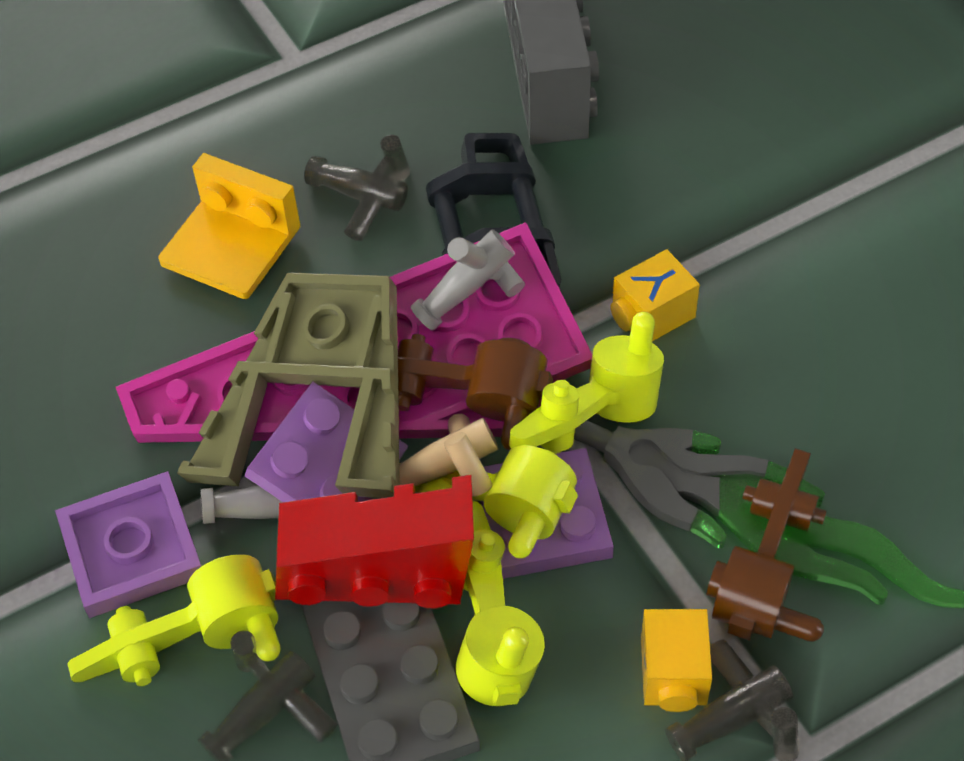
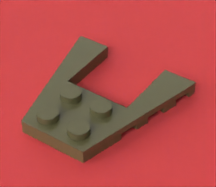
M287 273L254 332V335L258 338L246 361L237 362L228 379L233 384L218 412L210 411L199 431L203 440L191 461L183 460L178 474L189 483L239 487L268 382L305 385L315 382L323 386L360 388L335 483L337 489L342 494L356 492L357 496L394 497V486L400 485L397 287L390 276Z

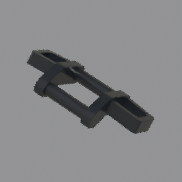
M514 133L466 134L461 148L462 164L431 180L426 186L428 202L430 206L436 209L445 246L442 256L448 254V244L454 238L460 237L475 243L480 241L492 229L500 233L513 228H482L464 237L456 203L468 198L469 195H514L521 223H527L558 287H560L561 276L554 251L555 243L550 230L544 228L533 191L536 179L533 169L528 163L519 136ZM475 153H503L509 157L510 162H476Z

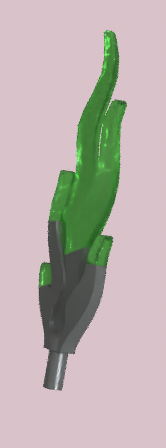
M588 420L575 429L574 439L603 452V461L619 474L634 497L658 519L698 535L716 548L722 549L726 542V532L711 516L685 501L690 500L715 515L749 550L758 552L769 519L750 513L752 502L742 499L745 487L749 485L757 488L761 478L782 484L787 468L770 460L746 455H717L720 452L721 440L713 435L694 430L679 428L638 430L618 426L612 432ZM803 479L799 490L819 496L816 507H820L823 503L825 492ZM825 516L823 525L811 522L808 532L787 526L775 559L795 565L793 573L795 576L854 589L863 593L876 604L883 605L888 597L887 589L870 572L842 560L816 553L810 547L826 548L860 559L877 569L893 583L918 600L940 607L964 608V590L949 588L929 579L907 559L892 541L879 531L853 521Z

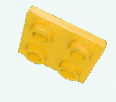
M202 153L192 166L201 202L163 249L158 259L160 265L166 269L239 298L248 299L301 227L293 185Z

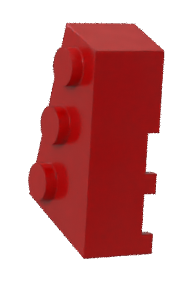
M472 476L452 477V488L415 493L413 483L394 486V497L358 502L356 492L279 503L275 600H291L301 605H313L322 601H346L366 607L379 606L384 603H416L424 608H440L447 604L460 605L474 541Z

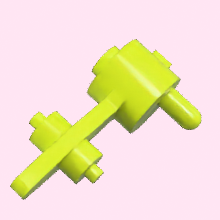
M648 312L637 313L632 319L630 336L617 335L607 337L594 346L588 384L575 388L566 380H557L555 383L545 386L542 392L541 406L510 430V448L512 449L519 445L535 447L541 445L554 454L568 450L573 446L575 429L596 413L606 419L624 423L638 422L649 418L657 407L664 364L662 351L652 343L655 327L653 316Z
M519 445L510 449L498 472L495 474L487 473L492 482V487L479 496H472V500L484 501V508L488 515L497 524L513 533L508 543L511 555L516 558H525L530 555L538 539H546L553 534L562 513L570 514L578 497L574 489L577 484V478L572 468L553 452L535 446ZM457 470L447 476L415 487V491L421 493L452 488V477H458L460 474Z
M473 501L474 541L464 589L469 592L476 615L468 625L456 660V676L462 689L471 698L489 706L518 704L519 699L528 691L543 656L545 648L544 636L539 625L531 616L520 609L505 606L501 564L505 543L498 533L491 530L482 505L477 501Z
M229 555L214 559L196 570L189 578L187 588L192 603L188 607L147 622L145 613L141 610L131 609L130 606L118 608L116 614L107 623L111 638L68 662L71 680L73 682H84L120 669L124 681L136 682L137 686L148 685L152 681L151 677L160 670L156 653L200 631L204 642L212 648L232 649L253 643L256 654L261 660L273 661L279 656L281 651L274 629L278 622V613L274 604L276 578L269 569L263 571L260 562L249 555Z

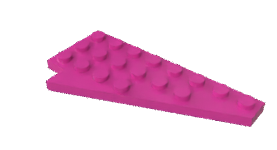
M526 222L499 233L515 252V255L508 262L525 282L524 288L515 296L508 297L495 280L488 279L476 292L441 316L442 323L435 330L427 328L415 316L411 305L419 298L425 300L457 261L449 257L448 254H445L390 277L397 287L398 346L401 340L411 339L412 334H421L425 336V342L434 349L431 361L468 366L474 364L476 350L480 343L501 338H516L527 342L546 356L548 360L546 371H550L553 383L591 369L592 353ZM255 331L116 386L128 423L137 442H201L203 437L199 434V431L210 411L218 412L233 384L228 379L237 362L247 360L258 340L254 335ZM268 382L252 441H268L310 385ZM319 385L355 409L360 390L359 387ZM425 387L423 400L420 405L410 406L409 411L399 410V439L443 438L449 435L448 421L455 414L466 415L470 423L484 418L494 437H501L504 422L486 418L472 411L466 405L468 390Z

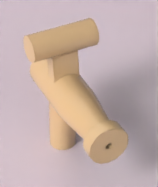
M455 414L448 421L449 435L429 444L399 464L400 485L413 483L416 487L458 470L460 476H472V496H479L492 487V482L479 459L499 450L484 418L470 423L466 415Z

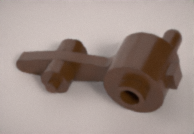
M412 334L411 339L401 340L398 346L399 410L409 411L410 406L420 405L423 400L425 387L468 390L466 405L472 411L486 418L504 422L501 444L508 451L511 449L509 446L510 430L539 408L544 387L553 383L550 371H546L548 363L546 356L520 339L501 338L480 343L476 350L474 364L468 366L431 361L434 349L425 342L426 338L421 334Z
M795 448L782 484L761 478L757 488L749 485L745 487L742 499L752 502L750 513L769 519L758 552L735 545L728 563L717 561L712 572L706 593L707 596L716 599L712 619L729 624L728 634L750 641L752 632L772 639L775 630L809 642L819 640L824 633V626L818 618L783 606L795 565L775 559L787 526L808 532L811 522L823 525L827 513L826 510L816 507L819 496L799 490L811 456L809 452Z

